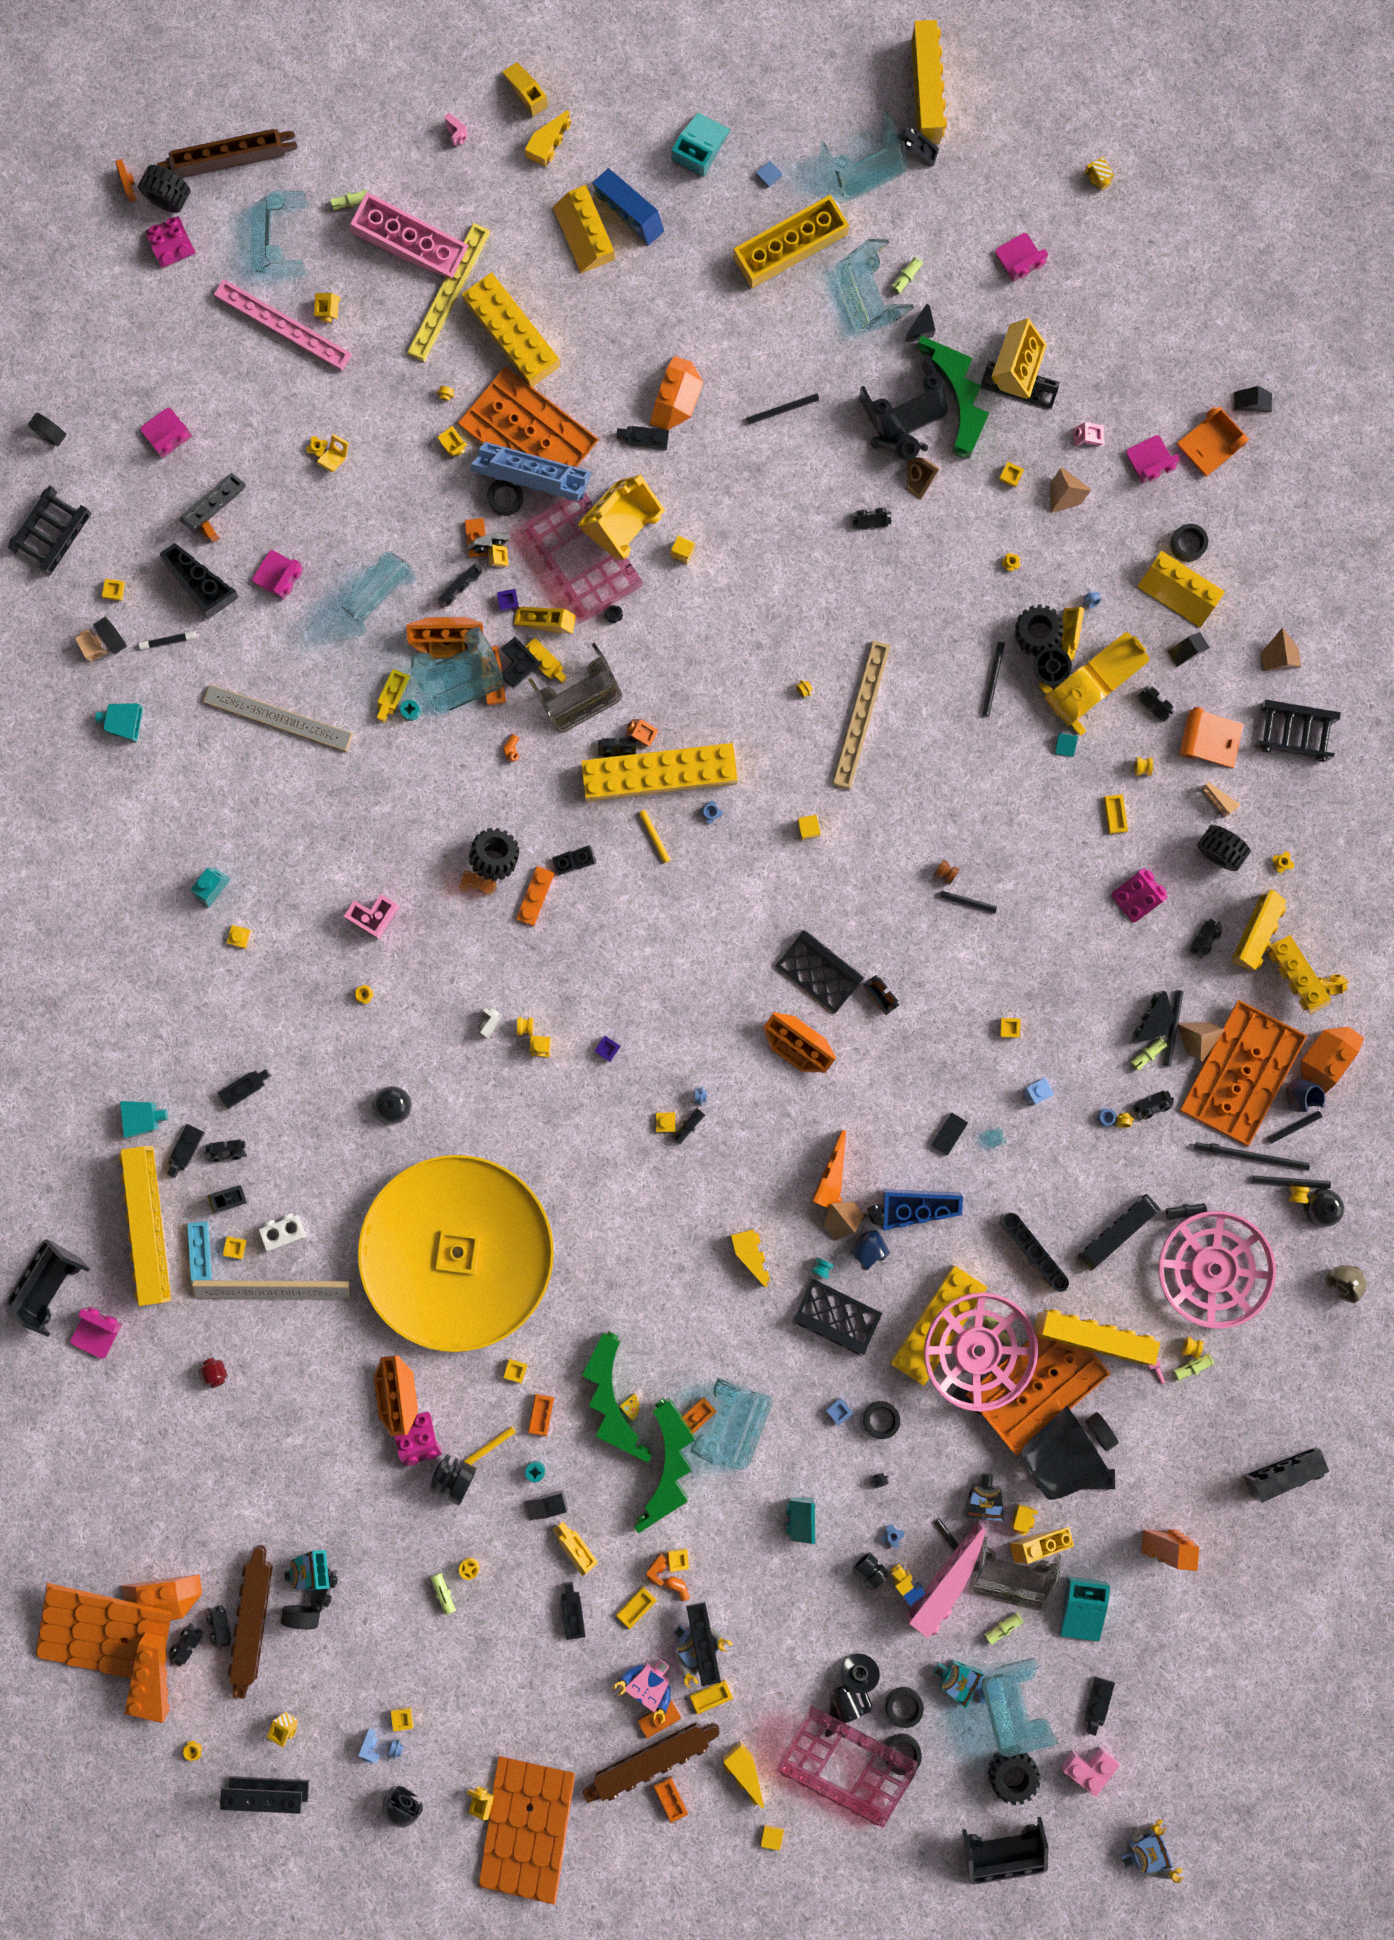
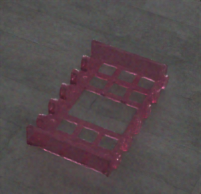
M586 492L583 500L570 501L564 499L530 521L525 522L526 530H524L529 540L533 539L537 544L534 546L540 556L544 555L546 559L544 563L548 570H553L556 574L554 579L559 587L563 586L566 592L564 594L570 603L573 601L576 608L574 610L578 617H583L585 621L643 586V581L628 558L620 560L610 555L569 581L551 553L584 533L582 530L579 531L572 520L582 513L586 515L594 506ZM577 502L581 509L569 516L565 508ZM562 511L566 519L554 525L550 517ZM546 520L551 528L539 535L534 527ZM569 522L575 534L563 540L557 529ZM554 532L560 543L548 550L542 538ZM614 559L620 571L608 577L602 565ZM599 569L605 580L593 587L586 575ZM623 574L630 585L618 592L611 581ZM583 578L590 589L578 596L571 584ZM608 583L614 595L602 601L596 590ZM593 593L599 604L587 611L581 599Z
M810 1706L779 1760L777 1772L783 1777L797 1782L800 1786L807 1787L816 1792L819 1796L833 1801L836 1805L850 1810L854 1815L867 1819L871 1824L884 1828L916 1774L917 1761ZM810 1721L821 1725L816 1735L805 1731ZM824 1729L838 1734L833 1744L820 1739ZM802 1735L813 1740L807 1750L797 1745ZM841 1738H845L873 1753L851 1792L819 1776ZM816 1743L829 1749L824 1759L811 1753ZM794 1750L804 1754L799 1765L788 1760ZM877 1756L890 1762L885 1772L872 1766ZM808 1757L821 1763L816 1773L803 1768ZM894 1765L907 1771L901 1781L888 1775ZM869 1770L881 1776L876 1787L863 1781ZM885 1779L898 1785L893 1795L880 1790ZM860 1785L873 1791L867 1801L854 1795ZM876 1794L889 1800L884 1810L871 1804Z

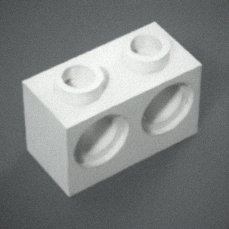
M293 1213L281 1217L282 1221L275 1223L272 1220L263 1224L264 1228L259 1229L266 1251L274 1250L306 1237L299 1215L293 1216ZM290 1222L296 1226L294 1233H289L287 1230ZM272 1229L277 1232L275 1240H271L269 1237V1232Z

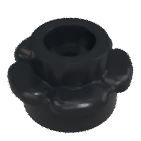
M616 605L607 607L605 618L610 623L621 621L623 618L621 607Z
M879 1473L872 1476L873 1480L870 1482L873 1484L874 1489L889 1484L887 1479L889 1476Z

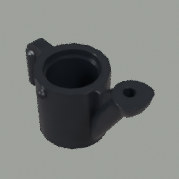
M906 431L896 434L891 442L882 441L879 437H873L871 440L872 448L884 447L891 449L895 455L903 460H912L918 455L920 450H928L927 444L924 442L919 443L915 437L906 433Z
M845 1685L833 1690L834 1694L830 1697L829 1722L825 1730V1737L835 1734L839 1723L851 1722L871 1712L872 1703L868 1693L860 1694L864 1707H862L857 1693L851 1691Z

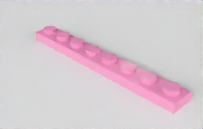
M225 279L222 280L214 293L217 299L343 371L352 356L350 352Z

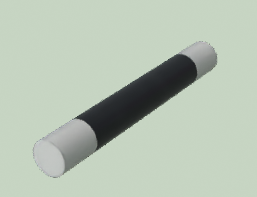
M192 631L140 642L139 648L144 650L196 639V632Z

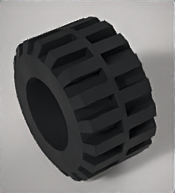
M150 164L138 184L139 191L146 199L154 205L174 213L181 211L191 192L186 182L177 174L154 164Z
M1038 604V607L1034 608V605L1029 607V610H1023V614L1018 616V621L1015 625L1017 644L1019 643L1021 650L1025 649L1026 654L1029 655L1031 652L1036 657L1043 649L1049 647L1058 648L1059 643L1061 644L1063 621H1061L1060 614H1056L1057 611L1054 608L1050 610V606L1047 605L1045 608H1042V604ZM1035 623H1044L1050 628L1051 632L1048 636L1037 639L1028 633V629Z
M1210 825L1197 843L1198 849L1206 858L1229 871H1238L1251 852L1249 846L1239 836L1217 825Z
M488 828L487 832L483 830L480 832V835L477 834L475 836L469 853V863L472 866V870L478 872L477 875L479 877L484 876L485 880L492 878V881H497V878L503 880L505 876L509 877L511 872L515 870L520 850L517 847L518 842L513 840L514 836L512 834L508 835V832L505 830L501 832L499 828L495 830ZM494 850L499 852L503 858L494 859L485 852Z
M1008 1748L1007 1752L1003 1749L1000 1751L1001 1755L999 1756L995 1754L993 1756L994 1762L990 1761L989 1763L991 1768L988 1769V1779L999 1799L1002 1798L1003 1802L1007 1804L1011 1802L1012 1805H1016V1802H1019L1020 1805L1025 1804L1024 1800L1026 1799L1028 1802L1031 1801V1795L1036 1796L1038 1793L1036 1788H1040L1039 1780H1041L1038 1772L1039 1769L1032 1757L1025 1751L1023 1753L1018 1748H1016V1751ZM1012 1767H1020L1025 1771L1023 1781L1016 1786H1008L1003 1782L1004 1774Z

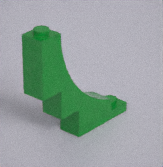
M921 336L917 349L923 355L933 356L931 361L936 371L949 386L956 403L958 434L953 452H956V456L960 458L967 457L970 459L989 416V412L973 406L981 385L965 378L973 358Z
M608 1331V1333L603 1332L582 1374L583 1377L599 1384L589 1404V1407L605 1414L596 1437L648 1463L652 1453L649 1452L650 1449L642 1444H639V1446L635 1445L639 1434L626 1421L614 1393L613 1365L621 1341L618 1340L619 1336L611 1331Z
M664 1397L654 1403L655 1407H653V1413L659 1422L664 1438L665 1464L655 1491L645 1503V1509L649 1514L643 1513L636 1518L634 1528L638 1534L688 1502V1496L679 1484L678 1479L691 1472L692 1466L681 1449L695 1441V1435L670 1397L666 1400Z

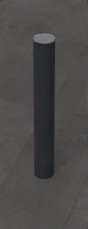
M941 892L940 898L996 913L997 906L949 892Z
M1317 1111L1269 1136L1268 1139L1273 1144L1323 1116L1320 1111Z
M938 1518L933 1523L955 1551L959 1546L958 1542L941 1519Z

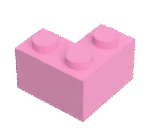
M380 894L371 910L354 900L344 917L380 939L400 906Z
M1099 1747L1089 1762L1085 1761L1074 1751H1071L1060 1767L1065 1774L1097 1797L1120 1764L1113 1756Z

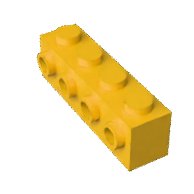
M1289 935L1270 945L1268 955L1273 963L1276 962L1278 964V971L1283 979L1286 978L1290 983L1288 987L1293 995L1296 994L1300 999L1298 1003L1303 1011L1307 1010L1308 1014L1311 1015L1328 1006L1331 1002L1330 996L1292 936Z

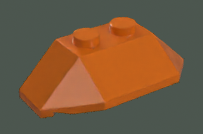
M674 356L671 360L655 400L650 420L651 426L670 430L692 417L703 386V380L691 361Z
M427 617L406 624L408 644L427 658H467L484 643L483 623L467 617Z
M774 1012L763 1026L770 1049L801 1072L826 1073L836 1059L826 1038L796 1016Z
M1349 1026L1323 1030L1301 1060L1303 1079L1317 1084L1326 1094L1339 1081L1360 1051L1364 1037Z
M398 1355L380 1357V1363L374 1374L378 1416L383 1425L388 1429L390 1436L407 1435L418 1413L413 1371Z
M200 1574L121 1586L124 1601L171 1611V1620L183 1619L202 1595Z

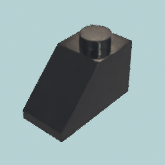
M563 1490L525 1501L530 1520L550 1518L568 1511Z

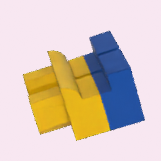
M899 1563L890 1569L891 1575L895 1579L893 1581L895 1587L910 1606L926 1594L919 1582L914 1585L912 1584V1575L909 1569L905 1571Z

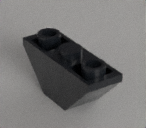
M1162 990L1153 995L1150 1001L1152 1003L1150 1010L1146 1009L1141 1018L1144 1020L1141 1027L1137 1026L1132 1036L1135 1037L1134 1043L1166 1035L1174 1020V1014L1166 991Z

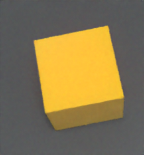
M678 535L670 551V557L688 564L695 549V543Z
M817 814L797 819L801 841L820 837L821 833Z

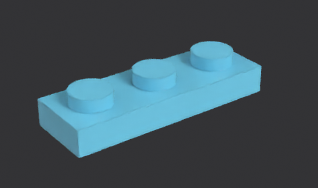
M209 1221L187 1223L191 1282L193 1280H212Z

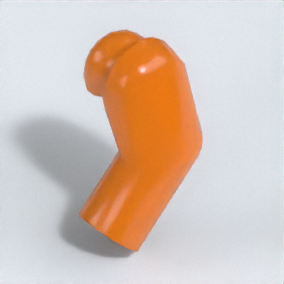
M674 1576L666 1578L664 1581L665 1587L678 1591L680 1601L690 1599L686 1584L682 1579Z

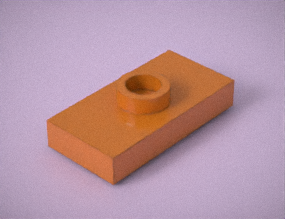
M116 160L115 164L125 194L129 201H136L137 198L132 186L135 185L134 178L131 173L128 174L123 160Z
M484 518L465 520L467 544L469 546L474 540L486 535ZM468 550L469 558L488 556V550L485 553H475L474 550Z
M535 1393L528 1433L541 1436L548 1435L555 1397Z
M670 1700L667 1711L664 1714L665 1721L660 1726V1717L656 1716L655 1720L651 1721L652 1716L657 1710L655 1712L651 1711L637 1720L647 1739L682 1719L672 1700Z
M672 1776L653 1785L670 1823L688 1815L687 1808Z

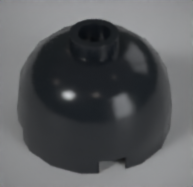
M1057 647L1043 649L1037 654L1033 663L1035 676L1046 685H1057L1064 682L1072 669L1070 656Z
M395 1086L385 1087L380 1090L373 1101L375 1115L386 1124L394 1125L403 1122L408 1118L412 1108L411 1098L408 1093Z
M1315 1190L1307 1196L1309 1202L1304 1203L1305 1215L1309 1222L1315 1226H1333L1344 1215V1202L1332 1190Z
M398 1786L396 1789L391 1787L382 1802L384 1818L390 1825L398 1828L412 1825L423 1811L422 1802L419 1804L418 1801L412 1798L418 1796L403 1786Z

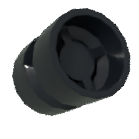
M871 1552L865 1554L852 1569L860 1578H865L864 1583L871 1590L878 1588L890 1574L883 1564L878 1565V1559Z

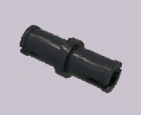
M696 1107L695 1111L687 1120H683L682 1126L671 1137L679 1144H682L691 1131L694 1132L696 1130L695 1127L706 1115Z
M1205 1203L1196 1205L1183 1204L1181 1207L1166 1208V1217L1168 1220L1187 1219L1198 1213L1207 1212V1207Z

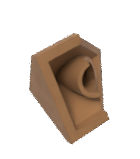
M915 457L912 460H907L908 486L906 490L922 499L936 479L940 468L925 458Z
M1061 467L1050 485L1051 513L1081 505L1092 489Z
M1282 627L1261 652L1263 671L1301 667L1299 648Z
M1209 1022L1178 1023V1029L1187 1054L1202 1062L1224 1031L1222 1028Z
M854 1201L831 1203L823 1226L836 1241L855 1233L865 1215Z

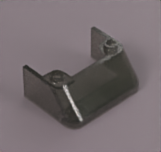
M595 642L591 645L597 659L590 662L587 667L589 677L557 694L551 687L539 690L532 678L528 679L557 732H567L617 704L622 698V692L606 658Z
M984 1537L972 1571L969 1587L970 1593L975 1596L1030 1609H1045L1060 1581L1061 1554L1056 1555L1053 1563L1042 1560L1035 1563L1033 1568L997 1560L996 1553L987 1547L988 1537Z

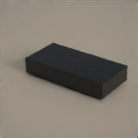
M951 1112L931 1145L948 1155L968 1122Z

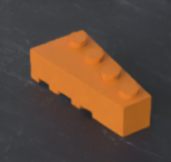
M1168 1529V1532L1143 1530L1142 1554H1148L1151 1558H1155L1156 1555L1158 1561L1165 1562L1176 1569L1198 1571L1199 1546L1194 1543V1540L1189 1539L1188 1536H1185L1178 1529Z
M145 1632L140 1640L124 1714L159 1723L164 1722L169 1712L167 1698L169 1694L166 1682L167 1670L165 1667V1636Z

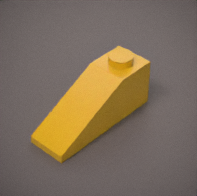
M519 606L520 609L516 610L514 625L554 633L573 634L576 615L566 609Z

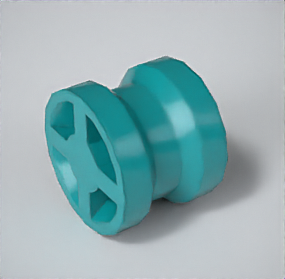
M405 700L400 706V712L406 720L414 721L420 716V707L414 700Z
M816 1257V1264L810 1271L828 1279L829 1271L833 1269L834 1265Z
M532 1461L525 1470L526 1478L534 1483L541 1481L546 1472L545 1466L539 1461Z

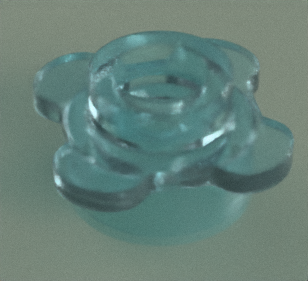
M997 1127L995 1130H987L985 1132L990 1148L993 1149L997 1145H1005L1007 1143V1139L1003 1136V1128Z

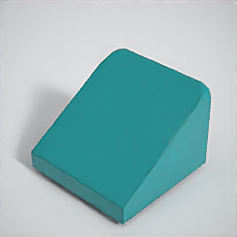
M1059 733L1057 735L1055 754L1074 757L1078 736Z

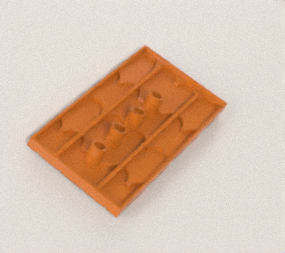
M506 366L502 368L457 423L482 444L485 442L573 467H577L599 441L595 435ZM511 416L515 418V422L511 420Z
M1238 1000L1222 1028L1224 1030L1210 1050L1179 1111L1248 1147L1308 1035Z
M1037 1337V1364L1026 1388L1010 1403L993 1410L980 1411L1016 1456L1022 1452L1027 1442L1065 1406H1068L1069 1409L1073 1408L1111 1374L1094 1352ZM1029 1339L1020 1347H1029ZM1017 1355L1015 1366L1008 1376L1015 1385L1021 1380L1026 1370L1029 1355ZM1010 1356L998 1365L1002 1371L1005 1370ZM1055 1369L1057 1370V1372L1053 1373L1051 1372V1370ZM991 1371L980 1381L981 1385L989 1383L997 1377ZM1001 1383L992 1389L981 1391V1402L995 1401L1005 1396L1010 1390ZM968 1391L966 1395L973 1402V1391Z
M47 1583L36 1656L45 1660L67 1663L69 1666L127 1677L131 1680L138 1644L144 1633L149 1632L165 1636L166 1648L172 1614L171 1611Z
M499 1756L479 1887L556 1905L575 1779L574 1772ZM530 1806H533V1810L529 1812Z

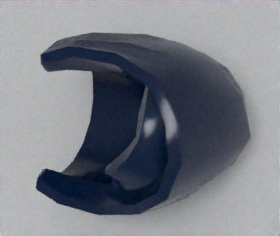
M1294 1079L1286 1084L1287 1101L1291 1112H1308V1107L1312 1106L1325 1107L1324 1091L1317 1084L1304 1079Z
M876 1230L862 1233L850 1251L866 1270L876 1261H883L890 1255L884 1239Z

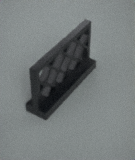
M803 930L776 965V967L835 1014L864 979V976L806 930ZM799 942L806 946L807 954L796 955L795 947ZM809 949L812 950L814 954H810ZM818 955L822 960V966L811 967L810 956ZM808 957L809 968L798 969L797 958ZM794 958L795 969L787 970L782 966V963L786 959ZM824 961L827 962L829 966H825ZM833 967L837 972V978L826 979L825 968ZM823 969L824 980L813 981L811 970ZM809 970L810 981L802 982L799 980L798 971ZM839 973L842 974L844 977L839 978ZM848 979L854 984L849 991H841L840 980ZM838 981L839 992L828 993L826 982ZM824 982L825 993L817 994L814 992L813 983ZM847 993L842 999L841 994ZM839 994L840 1002L835 1008L829 1004L828 995Z
M812 1279L792 1322L863 1356L883 1313ZM814 1284L822 1288L824 1296L814 1299L811 1292ZM835 1294L839 1296L841 1305L831 1307L828 1297ZM825 1298L829 1309L819 1312L815 1301ZM812 1302L816 1313L812 1315L803 1313L802 1310L805 1304ZM853 1303L857 1306L859 1313L849 1316L845 1305ZM843 1307L846 1318L836 1321L833 1309ZM830 1311L833 1322L825 1324L822 1322L820 1314ZM871 1312L877 1315L873 1323L866 1325L863 1317L864 1313ZM860 1315L863 1326L853 1329L850 1318ZM847 1320L851 1331L841 1332L837 1323ZM865 1329L867 1338L864 1343L857 1340L855 1331Z

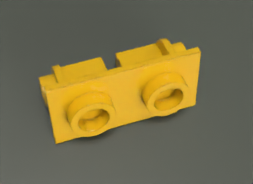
M1333 974L1329 978L1318 977L1325 990L1329 989V995L1342 994L1348 989L1347 983L1349 981L1341 974Z

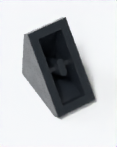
M929 304L925 305L907 332L905 341L920 340L921 336L926 338L934 337L936 330Z
M1260 386L1235 391L1234 410L1272 412V393Z
M1201 632L1178 643L1168 650V653L1176 666L1179 667L1210 647Z
M241 1185L207 1195L213 1214H218L247 1203Z

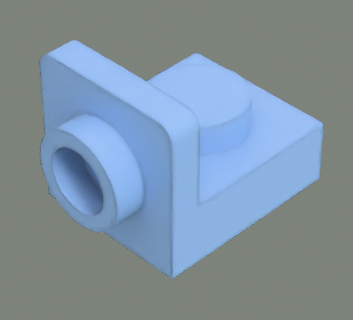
M1046 1078L1024 1088L1026 1092L1024 1097L1033 1106L1054 1095Z
M370 1728L358 1756L362 1757L364 1762L377 1763L380 1754L370 1751V1749L374 1750L378 1738L375 1737L377 1731Z

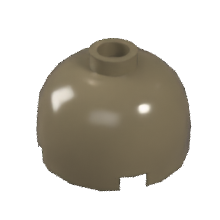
M1337 1266L1325 1278L1326 1284L1330 1288L1334 1286L1341 1293L1339 1297L1342 1300L1352 1304L1356 1303V1301L1358 1302L1366 1291V1279L1363 1272L1356 1266Z

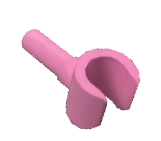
M1157 1360L1156 1365H1148L1149 1369H1155L1160 1384L1165 1383L1160 1370V1362Z

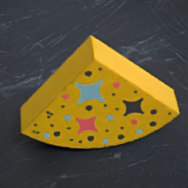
M635 1393L620 1405L632 1421L639 1412V1400Z

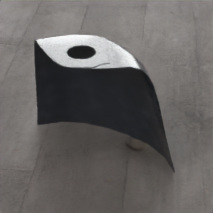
M1065 1406L1048 1424L1034 1435L1021 1452V1458L1032 1478L1049 1500L1063 1498L1112 1477L1101 1456L1068 1406ZM1033 1471H1036L1037 1477H1035Z

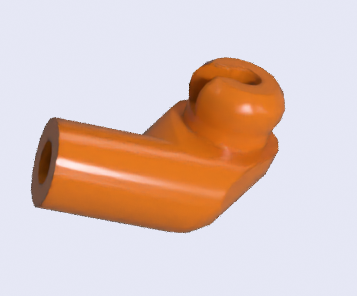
M514 734L510 735L503 747L506 759L510 762H515L519 758L515 746L520 738Z

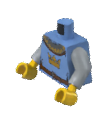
M679 1624L672 1632L680 1640L675 1645L676 1651L674 1655L685 1685L692 1689L689 1685L692 1679L698 1684V1679L692 1676V1673L696 1675L699 1670L691 1630L687 1631ZM711 1627L715 1653L718 1650L728 1652L725 1650L724 1645L727 1643L732 1646V1642L724 1639L715 1628Z
M1158 1819L1155 1824L1149 1823L1138 1826L1131 1836V1840L1128 1841L1132 1852L1121 1856L1125 1867L1137 1864L1141 1874L1160 1879H1172L1173 1882L1180 1883L1184 1877H1178L1176 1873L1180 1874L1183 1870L1180 1867L1175 1868L1174 1871L1171 1869L1173 1865L1161 1836L1165 1833L1166 1827H1159L1163 1821Z

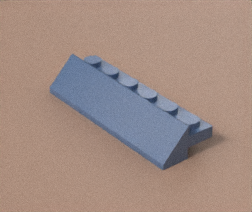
M485 442L479 448L478 457L471 463L470 470L477 472L479 475H488L497 480L512 482L514 485L530 487V489L535 491H544L552 496L565 497L570 501L583 500L591 476V471Z

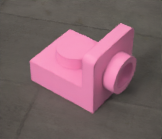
M448 113L444 117L446 129L453 134L451 140L453 146L456 147L458 144L465 142L468 133L466 126L451 113Z
M1089 422L1076 426L1073 433L1074 445L1079 446L1087 443L1100 446L1104 444V426Z

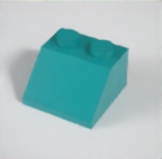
M789 1498L790 1503H786V1515H790V1523H786V1535H790L791 1541L816 1544L814 1499Z

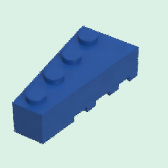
M607 168L592 182L596 197L599 200H603L648 246L664 232L658 210L611 169Z
M883 1189V1206L885 1208L882 1209L885 1221L882 1224V1229L886 1231L892 1228H901L907 1225L961 1216L963 1195L961 1192Z

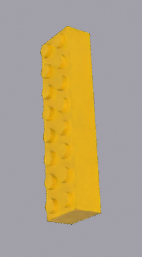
M733 743L581 761L586 802L733 785L738 782Z
M141 1146L121 1149L119 1162L120 1165H123L121 1181L125 1185L126 1191L123 1194V1199L128 1208L126 1222L130 1226L128 1241L132 1243L130 1259L134 1263L135 1269L132 1272V1278L134 1283L136 1282L137 1290H135V1300L139 1306L171 1301L154 1147Z

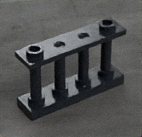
M49 485L47 489L42 491L40 500L17 534L10 539L7 548L14 554H17L20 549L40 562L39 568L51 576L92 513L82 505L75 509L55 497L57 491ZM50 503L72 515V519L68 524H63L45 512ZM40 518L61 531L62 534L58 540H53L34 528ZM29 534L51 547L48 555L44 556L24 544Z
M1266 699L1261 703L1260 711H1265L1267 716L1263 741H1257L1254 746L1260 748L1259 751L1271 752V750L1309 756L1316 758V761L1327 762V760L1334 757L1335 753L1327 752L1330 727L1333 723L1340 720L1341 712ZM1277 713L1284 714L1285 717L1282 744L1271 742L1274 716ZM1295 717H1301L1304 721L1300 747L1289 745L1293 719ZM1314 720L1321 721V724H1323L1319 750L1308 749L1311 725Z
M230 1776L229 1788H221L220 1810L300 1814L301 1803L308 1802L310 1780Z

